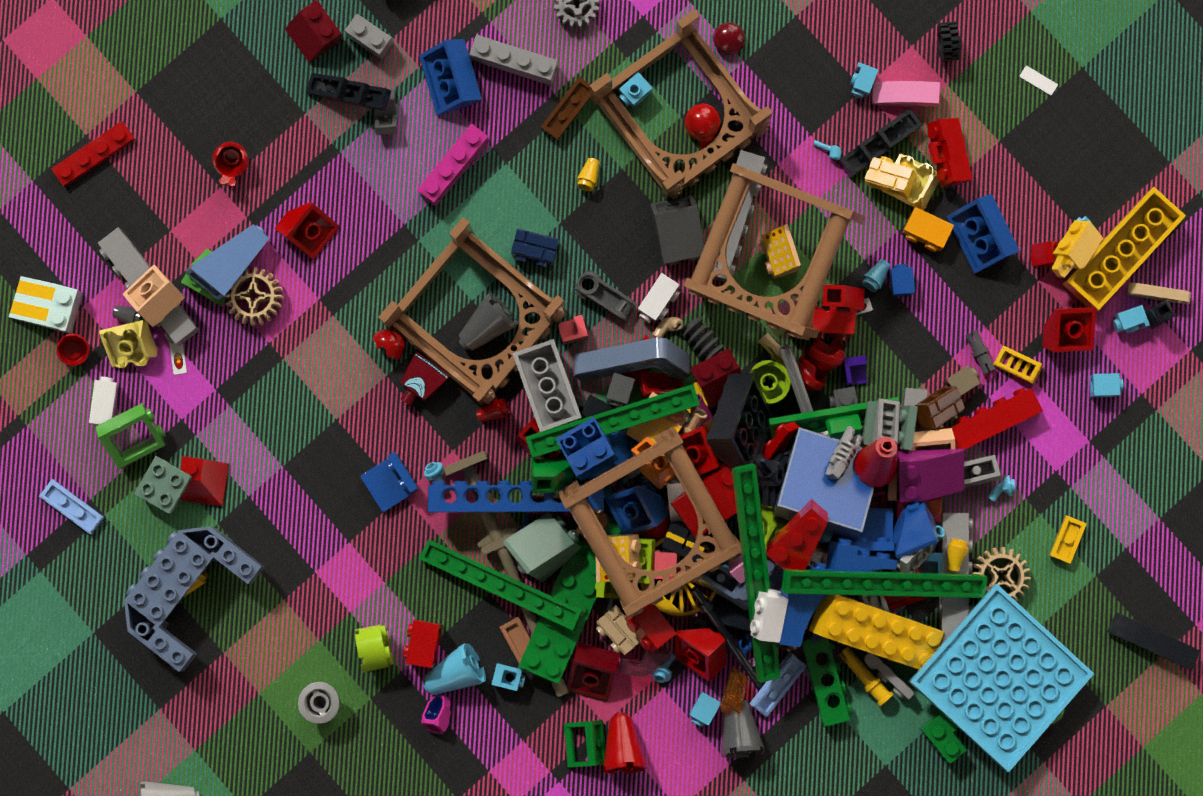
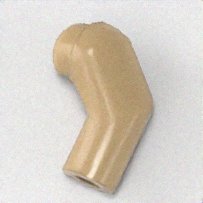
M678 317L664 318L652 335L655 338H663L666 332L680 330L683 327V321Z

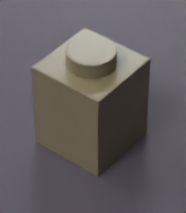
M967 365L944 382L947 386H956L961 396L980 384L978 380L980 376L975 368H970Z

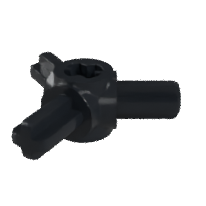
M779 452L774 460H767L761 454L753 459L757 467L758 483L763 485L762 505L765 507L775 506L776 486H780L784 480V465L788 461V456L784 452Z

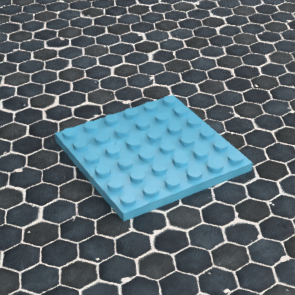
M994 584L911 678L909 683L1006 772H1010L1094 673L998 584Z

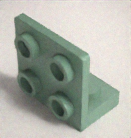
M874 401L867 402L862 436L863 445L872 443L877 402ZM900 406L897 450L899 451L912 450L917 406ZM883 408V411L893 413V409ZM883 417V420L891 421L892 418ZM883 426L882 429L890 430V427Z
M155 456L134 494L171 514L192 476L173 466L170 462Z

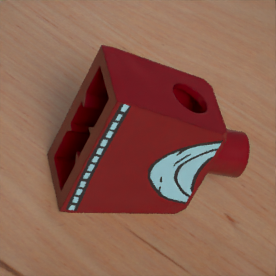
M416 351L400 382L407 388L400 399L410 407L417 397L427 402L451 377Z

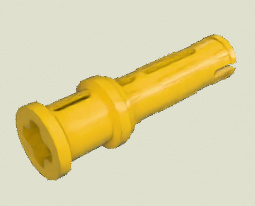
M849 646L838 654L865 685V691L870 692L878 701L877 705L879 707L894 695L893 692H889L881 683L882 679L880 677H875Z

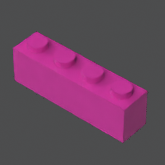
M471 123L417 189L419 194L436 207L490 142L488 136Z

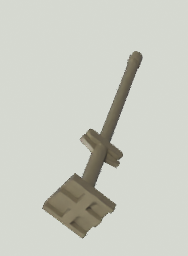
M481 451L443 467L446 476L462 470L467 484L476 485V481H480L474 465L487 460L488 457L485 451ZM470 490L474 498V501L476 502L478 499V494L475 491ZM480 512L488 535L477 543L478 547L482 546L481 552L483 554L497 550L507 576L522 582L508 549L502 543L517 532L516 528L500 529L494 512ZM521 607L529 629L533 634L538 623L537 617L534 612ZM562 677L558 685L551 682L557 697L569 692Z

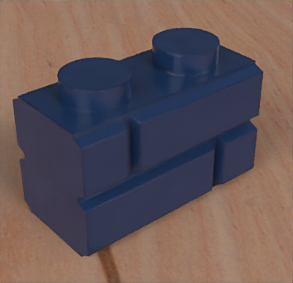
M517 228L511 255L515 256L514 260L527 263V260L536 262L535 265L538 267L548 268V265H554L560 241L557 238Z

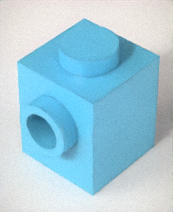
M638 72L619 88V99L626 107L630 105L634 109L652 93L653 88Z

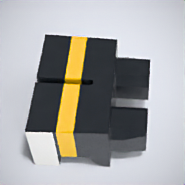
M671 522L662 544V552L676 553L684 559L692 549L696 539L690 533L685 547L682 549L689 530ZM707 541L699 545L702 552L708 543ZM699 554L694 555L692 561L697 562L696 559L701 558Z

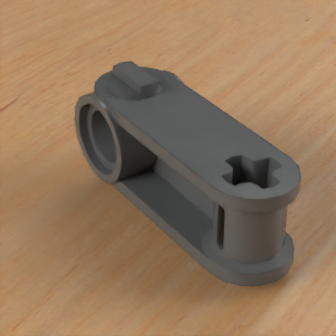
M592 270L589 272L585 271L577 281V285L574 288L576 290L575 294L584 300L589 299L618 319L627 322L628 315L633 307H637L638 304L601 280V276ZM591 280L594 287L591 290H585L582 287V282Z

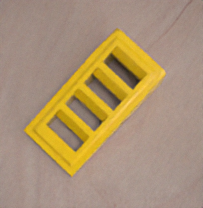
M1006 346L1002 347L993 364L1032 385L1035 384L1043 369L1042 363ZM1007 353H1008V354H1010L1011 356H1010V358H1009L1007 364L1004 365V364H1002V363H1003V361H1004V359H1005V357H1006V355H1007ZM1016 357L1018 358V361L1014 369H1012L1010 367ZM1024 361L1027 364L1025 365L1022 373L1018 372ZM1032 365L1035 368L1029 377L1027 373Z

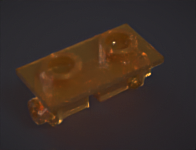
M734 666L730 675L726 678L727 683L724 691L726 694L723 695L722 702L719 705L723 713H729L730 710H734L738 714L741 712L749 680L746 675Z

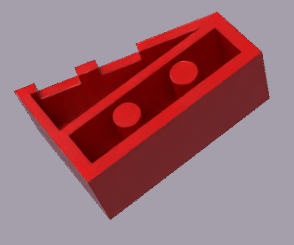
M816 306L813 325L815 329L820 330L817 338L825 340V337H834L833 341L846 342L847 339H851L855 330L857 308H850L849 311L839 310L837 307H830L829 309Z
M811 499L767 544L766 555L782 569L805 570L828 523V512Z

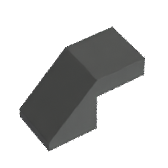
M389 89L391 90V95L386 111L374 109L376 135L397 134L395 89Z

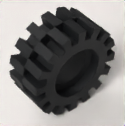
M957 22L938 23L937 43L940 61L959 60L961 46Z

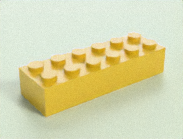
M1155 187L1151 188L1103 239L1086 266L1076 269L1062 285L1086 307L1097 308V312L1186 215Z
M828 594L816 608L809 628L810 632L916 669H920L939 648L944 635V631L843 595Z

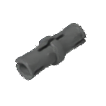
M975 330L973 331L975 341L971 333L965 335V337H967L974 352L972 355L976 357L984 375L988 373L985 364L988 365L990 371L996 368L988 354V347L984 346L979 331Z

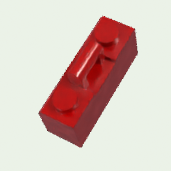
M959 117L938 119L927 124V135L931 141L928 144L932 165H937V178L940 181L941 187L957 186L973 180Z

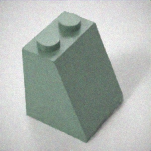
M550 512L502 542L526 573L543 583L582 548L577 542L579 538L576 534L564 527L567 524L560 515L555 516Z

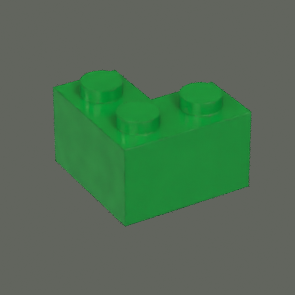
M941 711L919 728L949 764L967 750L953 733L958 727Z

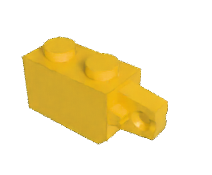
M1075 220L1070 225L1063 239L1058 243L1057 248L1053 252L1057 259L1052 267V271L1057 277L1065 278L1073 268H1084L1104 239L1090 221Z

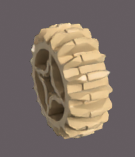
M254 267L251 274L249 269L246 268L244 271L245 276L241 274L240 279L229 289L232 292L226 293L225 297L232 299L226 302V306H233L229 310L230 314L237 312L235 319L240 320L243 317V324H247L250 319L251 325L255 326L256 319H258L259 324L263 325L264 317L268 321L272 320L269 316L271 312L275 316L278 315V312L274 310L275 307L282 308V305L277 300H283L284 297L277 295V293L282 292L283 289L282 287H276L279 284L278 279L271 281L274 277L272 273L266 276L265 269H262L258 274V269ZM258 280L268 284L271 294L260 292ZM252 281L248 290L239 293L245 283ZM253 292L261 296L256 301L249 298ZM238 300L248 301L250 313L242 311ZM268 300H270L268 306L261 312L257 313V311H259V305L262 302H268Z
M1005 547L1000 548L999 554L996 548H992V556L988 551H985L984 556L986 559L981 556L977 558L981 565L973 564V567L978 569V572H972V574L984 575L986 568L992 577L989 586H986V593L994 584L1004 585L1012 590L1007 594L1017 602L1016 594L1020 597L1025 595L1020 589L1027 590L1029 588L1023 582L1031 580L1030 577H1024V573L1030 572L1029 568H1022V566L1026 565V560L1018 562L1021 554H1016L1012 557L1014 550L1010 549L1006 554ZM997 558L1009 561L1001 569L990 563ZM1013 567L1016 568L1018 575L1016 585L1010 577ZM997 571L999 573L1005 571V574L1003 575L1005 582H1003V580L997 582V579L999 577L996 573Z

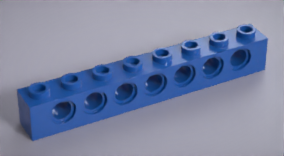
M432 481V486H428V513L570 512L569 508L566 509L562 502L558 503L554 500V493H543V500L540 503L534 502L531 497V481H520V485H511V481H498V485H489V481H476V485H467V481H454V485H445V481ZM569 481L567 484H565V485H564L563 487H561L559 490H561V489L567 487L568 485L574 483L575 481ZM604 488L586 498L594 511L596 509L604 511ZM450 490L456 494V500L453 503H447L444 500V493ZM470 490L478 494V499L475 503H470L466 500V493ZM492 490L497 491L500 495L497 503H492L488 500V493ZM513 490L519 491L522 495L518 503L510 500V493Z

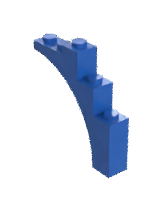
M838 538V542H829L826 563L814 562L813 565H807L805 570L873 571L878 569H896L898 561L890 558V554L877 552V556L870 555V551L858 550V546L851 544L852 540ZM781 592V595L788 599L780 643H775L801 647L804 632L812 614L828 594H785Z

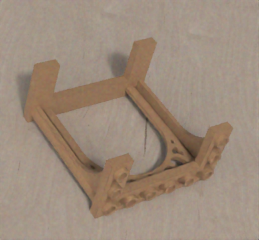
M695 9L677 21L676 33L611 79L608 73H606L589 85L590 100L595 106H600L662 189L661 194L666 201L670 198L674 200L683 193V188L687 185L689 187L694 186L700 181L698 177L706 173L708 175L717 168L716 164L721 160L724 162L728 161L734 156L733 152L739 147L741 150L751 143L750 139L754 136L760 137L769 130L768 127L770 126L773 114L768 106L760 109L749 100L698 33L700 15ZM681 43L715 86L724 105V122L716 139L706 148L685 155L672 154L655 146L614 94L638 72L642 73ZM734 109L735 114L738 113L740 116H730L729 111ZM738 121L743 125V129L738 132L731 131L728 128V123ZM725 134H728V135L734 137V138H727V140H726L727 142L723 141V139H722V137H723ZM709 148L713 149L714 152L712 154L707 152ZM670 158L671 161L668 168L665 166L667 163L662 159ZM691 159H696L697 164H695L694 162L692 168L690 169L689 161ZM677 160H682L685 164L683 173L680 170L676 173L674 172L673 166Z
M733 163L730 172L734 173L695 271L691 279L686 278L683 286L689 288L688 293L708 298L709 302L717 305L723 302L729 305L727 309L739 314L741 310L747 312V317L758 322L760 319L768 321L767 326L776 330H779L780 327L788 330L787 334L795 338L809 340L810 337L817 338L820 330L814 328L813 319L822 287L850 220L863 225L866 217ZM752 181L831 212L805 276L793 289L778 296L762 297L747 292L734 280L727 264L726 251L728 240ZM720 262L722 269L713 271L715 267L718 268L717 264ZM720 274H724L727 277L726 283L720 287L714 286L713 279ZM729 286H733L735 288V292L733 294H731L732 291L722 292L726 290ZM793 294L799 295L798 298L795 299L796 301H798L796 305L793 299H791ZM748 296H752L751 302L747 301ZM781 300H786L790 305V312L787 315H783L779 310V302ZM767 302L773 303V309L775 314L773 313V310L770 307L766 308Z
M463 217L449 233L452 241L398 305L391 301L378 318L388 329H394L467 390L475 401L483 407L485 404L489 405L496 398L495 392L499 387L503 389L509 383V375L513 371L518 372L513 353L535 346L541 338L545 339L552 331L550 329L554 322L559 323L565 316L566 308L561 297L557 295L553 299L546 295L473 234L470 222ZM460 249L503 283L512 292L519 307L520 322L515 338L503 352L492 358L469 360L453 354L405 314ZM526 301L529 306L532 304L534 307L525 310L523 304ZM529 313H537L540 315V320L535 324H529L525 321V316ZM525 328L534 329V330L528 331V332H527V334H528L527 336H524V335L522 334V331H523ZM516 346L517 350L512 351L511 347ZM498 360H503L504 364H500V371L498 372L495 363ZM486 364H489L493 369V375L489 380L484 379L481 373L482 367ZM472 365H476V366H477V369H476V374H477V376H475V375L473 374L474 370H470V369H469L470 366H472Z
M674 427L655 436L654 439L657 442L655 445L586 484L580 486L578 481H575L558 491L563 505L566 509L569 508L618 594L622 608L627 616L640 614L644 610L643 607L650 603L655 605L661 602L664 595L677 593L683 588L682 585L689 581L690 583L698 581L702 578L701 574L707 571H716L722 566L721 563L726 560L733 561L741 556L740 552H742L740 542L728 528L682 446L683 440ZM664 454L696 511L698 533L692 549L679 563L663 570H643L630 565L617 553L586 497ZM707 528L708 534L712 533L713 537L703 536L702 533ZM705 541L714 544L715 550L711 553H704L700 550L699 545ZM696 554L703 557V559H696L697 562L692 561V557ZM680 567L681 571L676 573L675 569ZM629 572L636 573L632 583L629 580L632 578L628 575ZM642 576H648L650 579L649 587L644 591L639 590V579ZM657 576H662L663 581L661 582V580H659L655 585L654 578Z

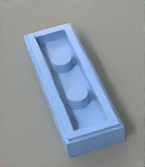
M51 479L39 495L40 498L90 535L94 533L105 518L54 479Z
M791 652L788 653L779 665L781 678L766 681L749 704L768 717L807 665Z

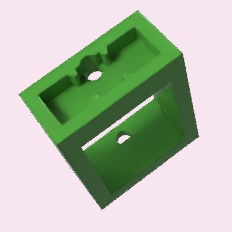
M143 403L96 426L99 440L118 469L165 446L163 437L166 434L162 426L155 424L156 418L150 408L146 409ZM143 420L153 436L122 452L112 436Z

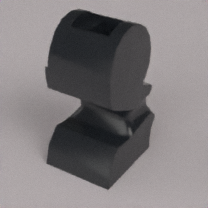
M1167 299L1145 311L1152 329L1176 316Z

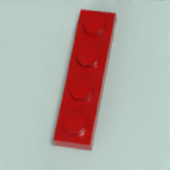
M121 121L54 166L52 171L63 187H66L136 139L125 123Z

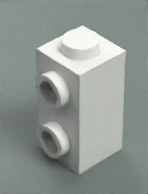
M661 273L638 307V312L641 313L639 317L648 323L651 320L655 323L658 319L663 320L668 312L666 308L670 301L674 303L680 294V291H678L679 284Z
M100 377V380H95L89 418L90 424L100 425L114 417L118 383L113 382L114 378Z
M768 589V592H759L758 598L755 601V614L750 624V635L760 641L780 643L788 599L782 596L780 591Z

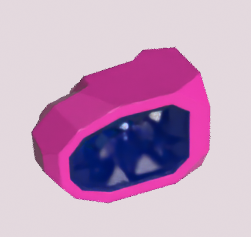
M440 694L433 696L429 700L421 720V724L427 730L437 734H444L448 728V720L451 714L449 698Z

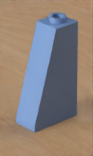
M251 225L187 268L185 273L219 300L226 295L269 240V237L265 235L266 232L261 227Z

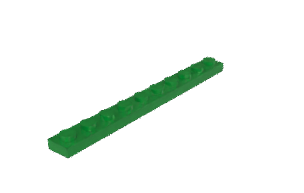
M752 463L732 468L750 624L754 619V605L759 592H768V589H770L756 465ZM752 636L757 681L762 683L781 678L777 643L760 641Z
M784 569L781 592L785 594L983 598L986 593L988 576L983 574Z

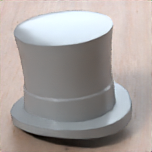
M314 682L307 685L300 693L298 708L306 720L312 723H326L334 718L338 712L339 696L336 690L328 683Z

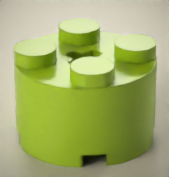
M771 360L761 361L749 372L754 374L768 406L781 402L787 395L791 381L787 369L780 363ZM765 378L769 381L773 380L774 383L771 385V388L763 385Z
M379 624L355 629L358 656L363 660V664H361L363 672L387 668L394 664L392 651L390 652V648L387 646V644H390V637L385 625Z

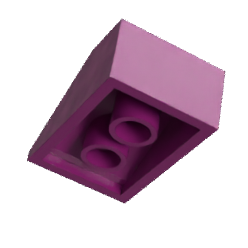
M964 449L897 451V492L900 502L925 501L964 491Z

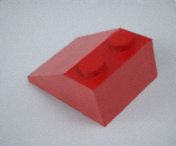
M719 463L720 467L709 471L701 479L723 519L726 520L737 513L732 469L725 463ZM684 492L670 504L696 539L698 533L696 511L686 492ZM706 528L702 534L708 532V529Z

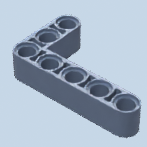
M652 338L584 352L574 356V378L577 380H591L611 376L614 373L621 374L651 367H657L673 379L681 380L690 377V355L666 338Z

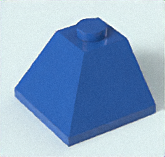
M640 486L604 498L623 534H633L655 527L669 515L660 495Z
M925 501L911 502L903 507L893 529V541L897 559L938 543L935 521Z

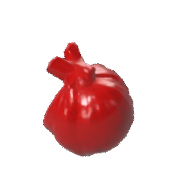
M703 103L689 109L685 116L684 125L690 137L700 140L699 149L702 150L713 142L712 139L720 128L721 120L720 114L714 107Z
M222 143L212 155L213 166L217 173L221 175L219 179L220 185L224 186L228 183L229 186H235V178L241 176L248 167V154L244 147L238 143Z
M816 338L808 350L810 362L818 370H833L842 364L845 357V352L842 350L847 348V346L833 340L829 346L819 338Z
M803 346V353L799 357L797 365L806 391H820L825 386L828 371L818 370L811 364L808 355L809 348Z

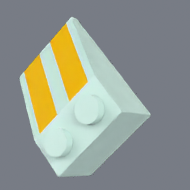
M21 276L9 317L71 334L83 293L77 289Z

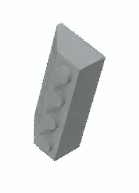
M554 339L513 353L540 432L582 419Z

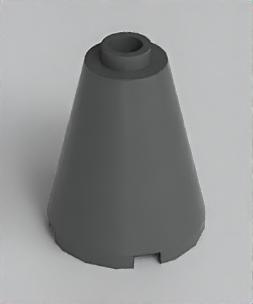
M490 292L485 296L460 332L459 343L464 349H471L473 351L515 328L519 323L516 318L514 320L510 318V315L513 314L510 309L497 296L492 298V293Z
M743 697L730 698V702L726 703L721 757L744 758L749 757L752 752H755V756L763 754L765 752L764 745L749 702L743 700Z

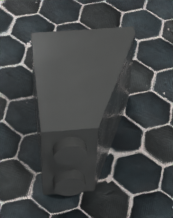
M693 196L650 204L664 264L675 265L680 263V260L685 259L698 260L705 245L698 208Z

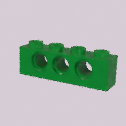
M824 638L816 643L811 639L803 640L801 646L823 726L826 727L849 721L852 709L850 703L845 702L843 694L847 692L844 681H840L838 677V672H841L838 659L834 660L832 651H835L833 640ZM820 652L827 655V662L823 665H819L816 662V655ZM829 673L833 677V682L829 686H824L821 678L824 674ZM836 695L839 702L836 707L828 706L827 699L829 696Z

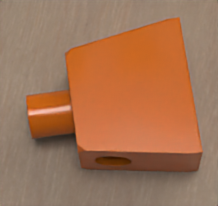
M646 437L631 449V452L635 456L655 445V443L649 437ZM664 454L639 467L640 472L658 489H662L676 477Z

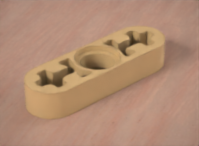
M1129 283L1127 295L1160 301L1167 299L1168 302L1190 304L1191 292L1141 283Z

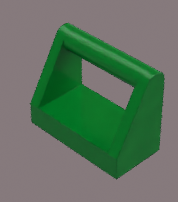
M603 720L564 723L567 767L604 764L606 749ZM585 726L588 761L576 762L573 727Z

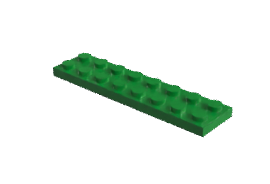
M607 516L606 534H623L616 520ZM580 540L577 542L582 548L562 566L550 593V596L583 610L575 631H572L540 616L518 665L519 668L557 685L596 600V556L593 550Z

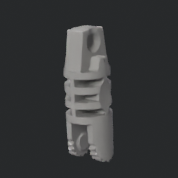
M852 426L846 428L829 460V465L825 472L829 479H839L841 474L846 471L863 440V437L859 434L853 438L855 429Z

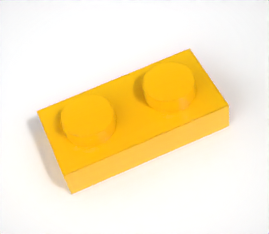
M1066 515L1049 556L1071 564L1087 524Z

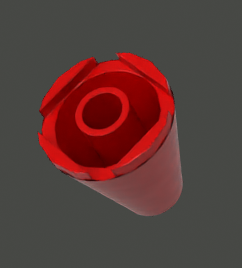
M881 437L857 453L854 460V471L860 477L862 483L870 487H882L895 478L898 469L897 444L890 437Z
M627 713L614 714V717L610 718L603 772L605 774H617V772L630 774L644 771L647 769V763L632 717L627 716Z

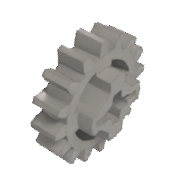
M554 0L557 3L554 6V11H559L556 14L557 18L563 17L562 24L564 25L570 22V28H573L574 24H578V27L582 28L583 22L586 25H590L589 19L595 20L596 15L594 12H599V7L595 6L600 3L599 0H564V2L563 0ZM575 1H578L579 8H575ZM590 8V10L588 11V13H587L586 15L582 16V14L584 13V11ZM570 12L572 15L575 16V18L567 15L566 13Z

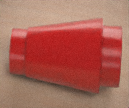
M496 398L489 405H485L480 410H477L476 414L480 423L506 418V415L510 414V410L504 398Z

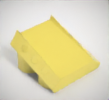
M900 154L895 164L900 165L901 162L908 163L913 166L912 169L917 174L911 193L906 198L886 191L883 192L914 208L917 207L924 210L940 182L937 178V171L927 163L921 164L908 155Z
M146 320L100 330L99 332L112 367L125 368L130 363H134L137 366H145L149 359L157 357L158 347L155 345Z

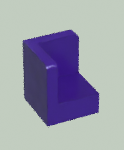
M865 355L844 358L842 365L846 386L867 382Z

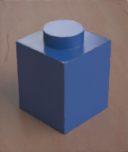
M907 264L894 265V268L889 271L891 297L913 296L915 293L913 267H907Z

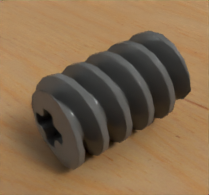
M701 316L690 321L679 331L686 329L683 337L691 336L688 344L696 343L693 348L694 352L701 350L698 357H706L705 360L720 353L724 345L716 346L719 338H710L713 330L705 331L708 323L701 325L700 322L703 319Z

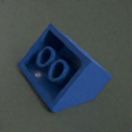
M464 39L445 40L419 55L436 116L467 108L482 100Z
M992 194L977 198L946 216L949 223L954 225L953 231L974 274L1020 252Z

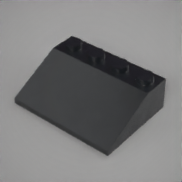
M753 373L729 374L726 383L723 385V393L721 399L718 400V408L715 416L712 418V425L707 433L706 441L714 455L732 469L751 463L755 464L753 459L760 454L762 455L770 431L769 419L774 417Z

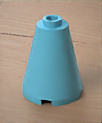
M464 643L424 676L423 686L428 693L431 692L433 695L479 685L486 681L484 667L479 668L478 661H480V658L470 644Z

